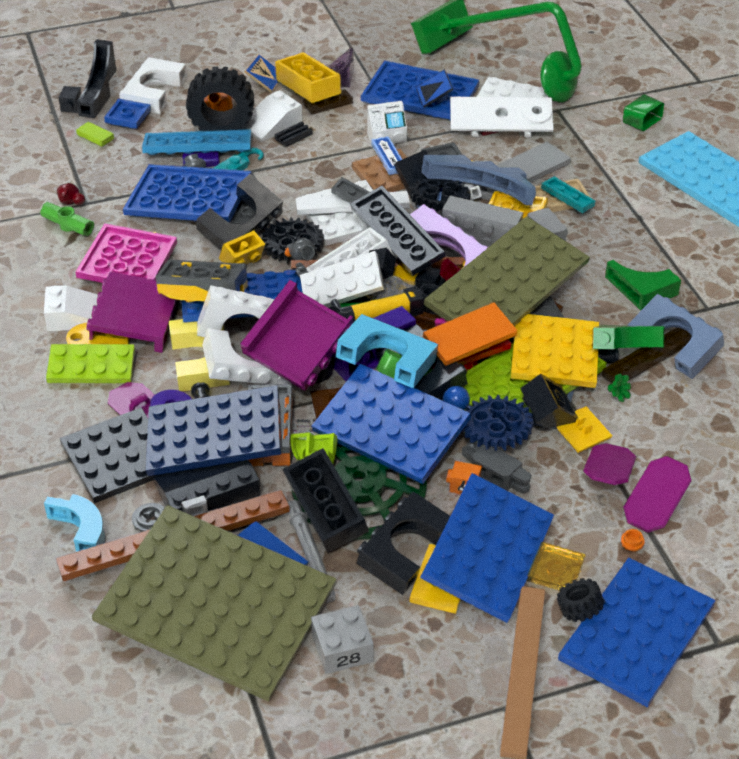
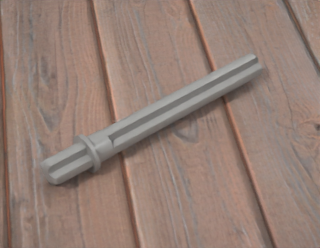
M289 501V522L296 530L306 559L309 561V566L327 574L306 521L307 515L302 511L299 501ZM332 590L326 603L333 602L335 600L334 590Z

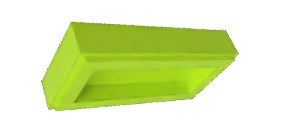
M89 121L76 129L77 135L102 147L114 139V133Z

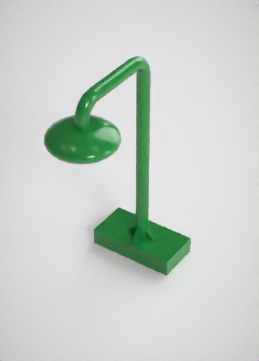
M450 0L411 23L421 53L425 54L431 53L473 28L472 25L550 12L557 20L567 53L554 51L545 58L540 72L542 88L548 98H552V101L557 103L568 101L577 89L578 76L582 69L581 59L566 14L554 2H542L469 15L464 0Z

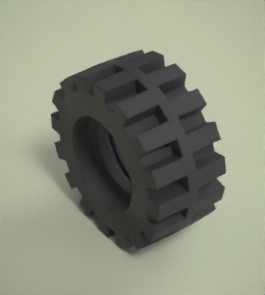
M580 578V581L575 579L572 580L573 583L571 584L569 582L566 583L565 588L561 587L560 592L557 594V601L563 616L569 621L572 619L573 622L578 620L583 622L586 618L590 620L593 618V615L597 616L599 610L604 608V599L599 585L596 581L592 582V579L588 578L585 580Z

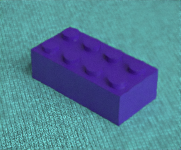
M402 306L373 318L404 331L416 324V319ZM377 348L367 351L355 365L337 358L336 353L332 355L333 369L345 382L360 364L375 369L379 363L375 351Z

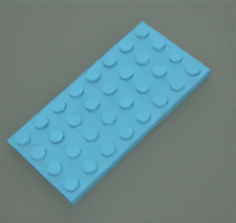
M689 131L639 157L638 163L739 227V161Z

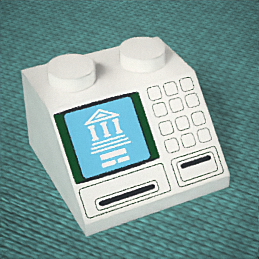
M402 101L367 105V135L370 142L372 139L388 136L393 144L407 142V125Z

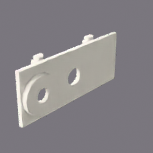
M450 98L451 131H471L472 137H478L479 131L524 132V137L526 138L531 137V132H553L552 98ZM534 108H539L542 112L540 114H535L532 112V110ZM502 109L505 110L508 113V115L506 117L501 118L498 117L495 114V112L497 110Z

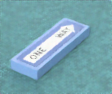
M389 136L372 139L371 145L388 174H398L393 164L402 160Z

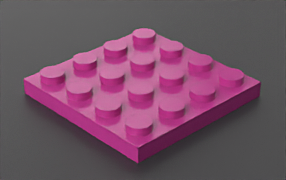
M104 223L75 271L76 278L103 283V280L107 279L109 272L156 280V275L168 261L177 244V237Z

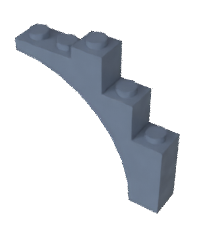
M424 155L422 173L428 179L454 180L477 184L508 194L525 205H533L536 187L527 180V174L520 168H499L492 161H471L465 155Z

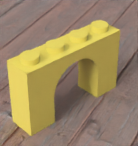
M183 319L169 321L172 350L203 347L202 344L205 337L197 336V321L184 323ZM205 357L175 362L179 391H189L198 382L207 383L209 388L230 385L229 380L209 378Z

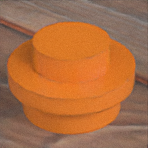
M636 529L627 530L621 537L622 546L629 551H638L643 548L645 543L643 534Z

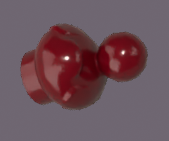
M65 183L58 187L57 195L62 204L82 205L85 202V196L80 193L76 185Z

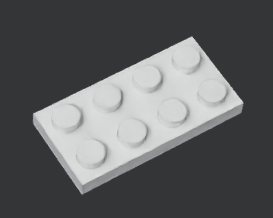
M375 251L300 275L303 293L326 307L331 306L330 302L333 299L343 303L384 290L378 254Z

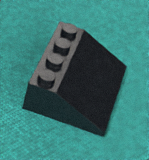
M249 460L151 476L165 507L169 505L180 511H183L182 502L203 495L206 498L207 507H210L211 511L260 496V481Z

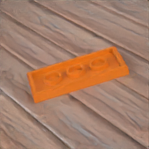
M493 302L424 331L423 338L438 344L437 356L447 366L516 336L518 330Z

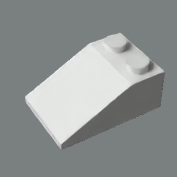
M276 91L267 96L253 110L252 119L247 127H242V129H251L252 136L263 142L275 136L274 134L301 122L302 105L282 91Z
M67 285L46 287L44 317L47 331L70 330L78 324L87 323L89 318L92 319V308L94 305H97L98 295Z

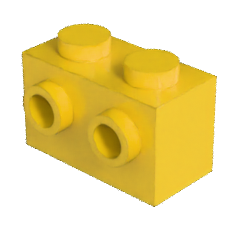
M255 231L249 232L223 244L219 259L224 263H241L246 265L251 262L255 263L261 259L265 243Z

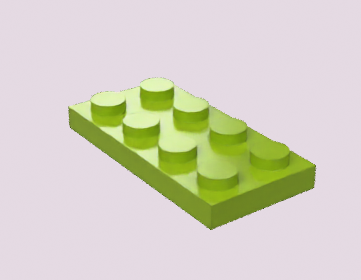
M51 344L46 374L47 383L132 382L135 346L134 344Z

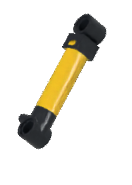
M429 283L422 285L419 290L417 286L403 289V294L341 307L339 301L333 299L330 302L331 306L327 308L346 319L351 315L353 323L361 314L374 318L400 306L410 315L417 316L423 314V311L434 312L424 305V299L439 287Z

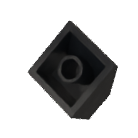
M539 374L520 388L524 395L522 399L531 409L532 419L537 425L541 424L546 428H553L576 422L578 416L563 387L548 377Z

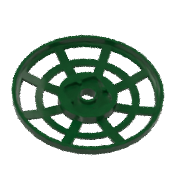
M337 446L335 456L341 462L335 466V469L354 502L372 500L375 505L367 508H358L363 516L380 513L383 520H385L386 516L390 513L388 508L398 502L404 492L410 495L414 491L424 499L426 498V481L423 484L420 483V488L417 489L407 485V478L399 473L400 481L386 478L385 470L390 468L363 455L349 457L344 451L351 449L345 446ZM356 477L364 478L361 481L354 480ZM386 486L396 489L395 493L386 501H383L379 496ZM292 490L293 500H297V501H298V499L296 498V496H295V494H294V492H293V490ZM377 526L369 527V532L354 540H369Z

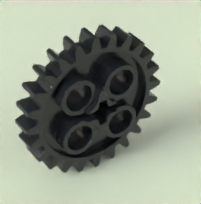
M422 178L421 181L416 180V183L412 184L410 198L412 202H416V205L422 206L424 204L438 212L443 210L449 196L470 200L471 191L468 190L469 187H464V183L459 184V181L453 182L452 180L444 179L427 180ZM440 188H443L441 200L439 201V191Z
M290 217L289 221L283 218L282 222L276 220V225L269 224L270 228H265V232L262 233V240L265 243L264 251L267 252V255L272 254V259L278 257V261L286 259V263L294 260L292 257L285 255L286 246L290 243L294 244L295 241L301 238H306L313 243L315 249L314 256H317V252H321V247H324L323 230L319 229V225L314 226L313 221L307 223V219L300 221V217L296 220Z

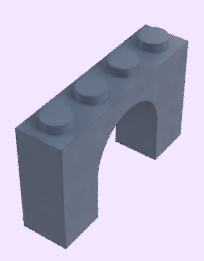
M659 294L628 324L632 326H665V329L677 327L689 332L692 336L691 340L674 359L676 369L691 379L724 346V336L720 329L711 327L702 318L693 316L684 307H678L669 298L662 297Z

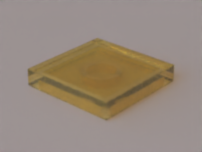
M541 542L527 574L528 578L526 581L560 591L561 587H566V583L569 582L571 584L573 583L572 580H578L586 554Z

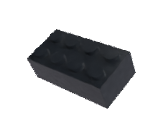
M324 448L282 469L291 489L327 553L369 532L363 515Z

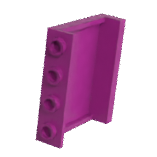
M109 272L107 279L103 280L102 292L98 293L97 305H94L92 308V319L89 318L87 321L86 330L89 331V340H93L94 334L97 331L155 342L154 352L162 353L170 331L169 321H172L179 300L159 294L156 280Z
M289 280L240 343L242 353L306 391L309 386L315 384L319 372L322 369H326L329 365L331 356L337 351L338 339L353 324V317L350 315L348 319L344 318L300 292L297 284Z

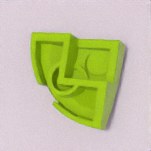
M310 432L290 434L291 449L297 460H301L324 448L332 464L334 463L338 440L336 434L313 435Z

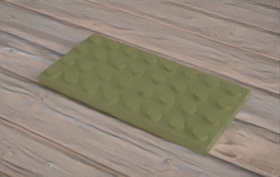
M526 216L425 298L424 305L446 321H451L494 302L515 326L522 318L532 312L589 262L590 257Z

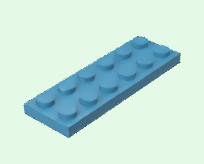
M251 129L145 133L142 153L149 155L158 153L174 154L176 152L190 154L196 151H201L202 153L219 151L224 153L229 150L245 152L250 150L252 133Z

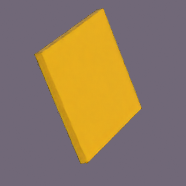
M587 406L575 411L578 416L575 423L556 427L578 453L613 436Z

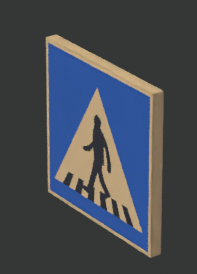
M259 53L244 71V73L269 92H272L279 83L276 80L275 66Z

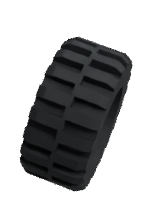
M218 66L212 67V70L207 68L203 70L202 74L198 73L189 84L186 99L187 115L189 119H192L191 123L195 127L199 126L198 130L200 131L242 130V127L246 128L252 119L254 110V91L251 89L250 82L246 81V77L243 74L238 75L237 70L232 69L230 71L228 67L224 66L223 69H218ZM212 93H225L231 96L237 104L230 110L216 111L210 108L204 99Z

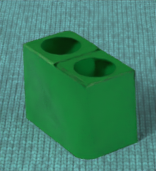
M643 94L624 107L623 123L645 131L663 118L664 103Z

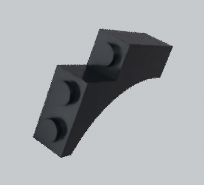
M96 39L94 42L93 62L89 79L83 93L76 101L78 115L81 117L95 119L111 97L109 81L116 73L112 41Z

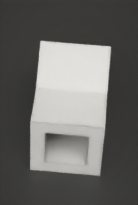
M465 183L464 187H469L468 190L471 191L470 200L482 197L479 185L475 186L472 183Z

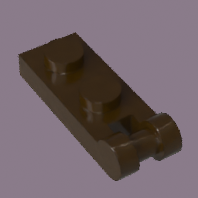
M346 89L341 90V94L314 103L305 98L303 100V105L308 108L311 114H318L353 103V97Z

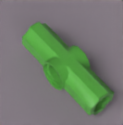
M50 202L43 204L40 210L41 216L60 224L62 231H75L87 237L92 234L94 222L75 214L74 208L70 206L59 207Z

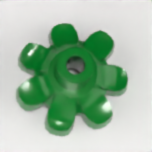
M618 374L615 376L613 384L608 385V391L612 392L613 397H618V401L624 402L625 398L630 399L631 397L630 392L627 391L631 389V384L627 383L629 376Z

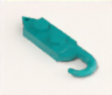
M250 148V150L231 156L213 169L244 170L250 164L248 156L259 154L258 160H261L264 153L261 149Z

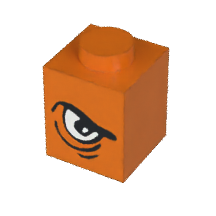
M455 461L453 469H449L446 482L450 483L449 492L461 494L471 473L481 477L482 466Z

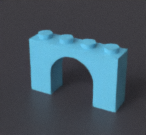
M361 314L338 339L336 357L355 365L371 349H392L402 355L396 363L394 381L414 388L435 362L438 344Z

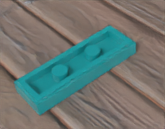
M555 176L541 184L542 190L581 213L595 206L596 201Z

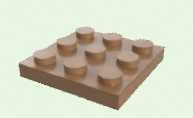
M396 149L402 159L407 158L401 149ZM378 155L352 162L354 172L362 181L366 180L373 190L380 186H383L388 192L406 189L398 174H388Z

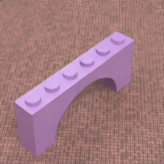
M424 204L410 214L438 245L447 246L457 251L466 261L465 266L488 248L477 242L473 236L464 233L460 227L451 224L447 218L441 217L434 209H430Z

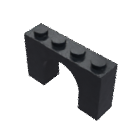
M251 174L238 183L236 195L250 206L255 213V216L249 222L244 224L229 223L211 208L197 218L196 229L220 250H222L223 244L252 231L258 233L260 230H265L274 218L280 217L283 212V201Z
M415 324L405 331L423 338V332L427 330H422ZM388 348L375 349L378 362H380L385 350ZM436 355L435 367L431 372L423 376L414 388L443 400V395L448 388L452 386L464 387L468 384L466 378L467 370L463 364H458L457 362L445 366Z
M414 491L408 498L403 497L397 506L398 509L395 512L391 511L386 516L384 524L381 527L377 526L372 532L370 540L368 542L363 541L357 550V553H359L357 564L402 595L416 581L420 566L399 553L394 548L391 538L398 533L413 532L436 545L450 518V515Z

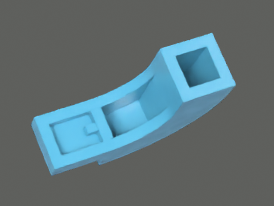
M72 494L69 501L47 496L44 502L47 519L68 522L79 527L73 539L76 552L105 543L102 517L97 507L91 501Z

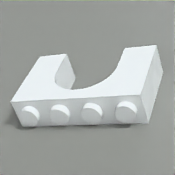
M148 57L132 79L128 81L125 88L121 90L120 99L150 104V113L161 114L167 106L165 90L149 88L148 86L166 84L181 87L187 79L186 64Z
M210 285L197 321V336L205 337L207 329L221 330L224 322L236 314H251L260 319L274 299Z
M207 329L202 346L210 379L268 385L292 384L260 363L247 360L238 355L231 346L228 331Z

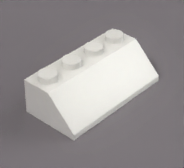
M369 227L306 269L308 272L367 254L369 250L387 247L392 254L393 252L387 240Z

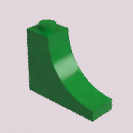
M615 260L607 262L605 278L640 311L657 294L669 299L679 295L681 279L670 269L659 272H641L626 268Z
M597 326L593 328V349L664 347L665 326Z

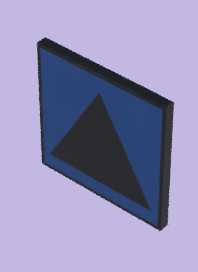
M444 69L418 85L416 90L422 106L425 108L451 92L453 87Z

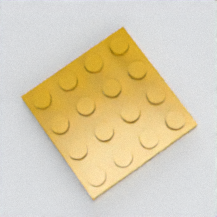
M527 314L515 325L518 331L517 335L514 336L510 378L531 381L539 374H543L557 384L596 388L598 349H593V328L599 326V322Z

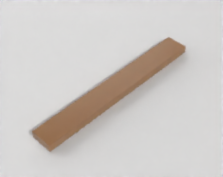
M522 586L520 591L500 757L526 759L545 589Z

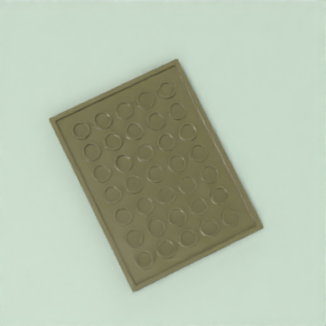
M166 505L93 613L92 620L269 702L311 629V617L319 615L334 589L337 579Z

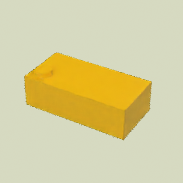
M303 52L275 61L276 80L311 103L341 94L340 74Z

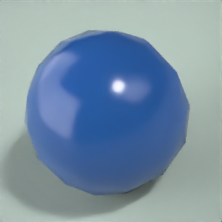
M452 386L445 391L443 401L465 410L466 406L470 403V396L463 387Z

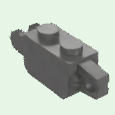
M468 442L462 448V455L472 462V464L482 466L481 478L507 491L513 488L519 491V493L525 494L529 492L531 486L529 482L532 475L522 468V462L515 457L508 455L499 448L495 451L493 446L486 450L484 444L477 447L476 443Z

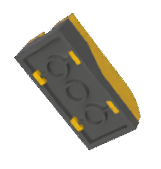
M169 259L156 275L158 293L169 298L185 300L186 302H205L210 285L244 292L248 286L246 264Z

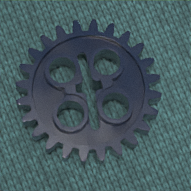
M488 395V400L480 397L479 403L472 401V406H466V411L470 413L471 419L462 432H465V438H470V443L477 441V447L484 444L486 450L493 446L495 451L498 450V447H502L505 451L508 445L514 449L515 443L522 445L523 439L528 440V435L532 434V413H529V407L524 408L523 402L516 404V398L509 401L508 396L500 399V396L497 395L496 399H493Z

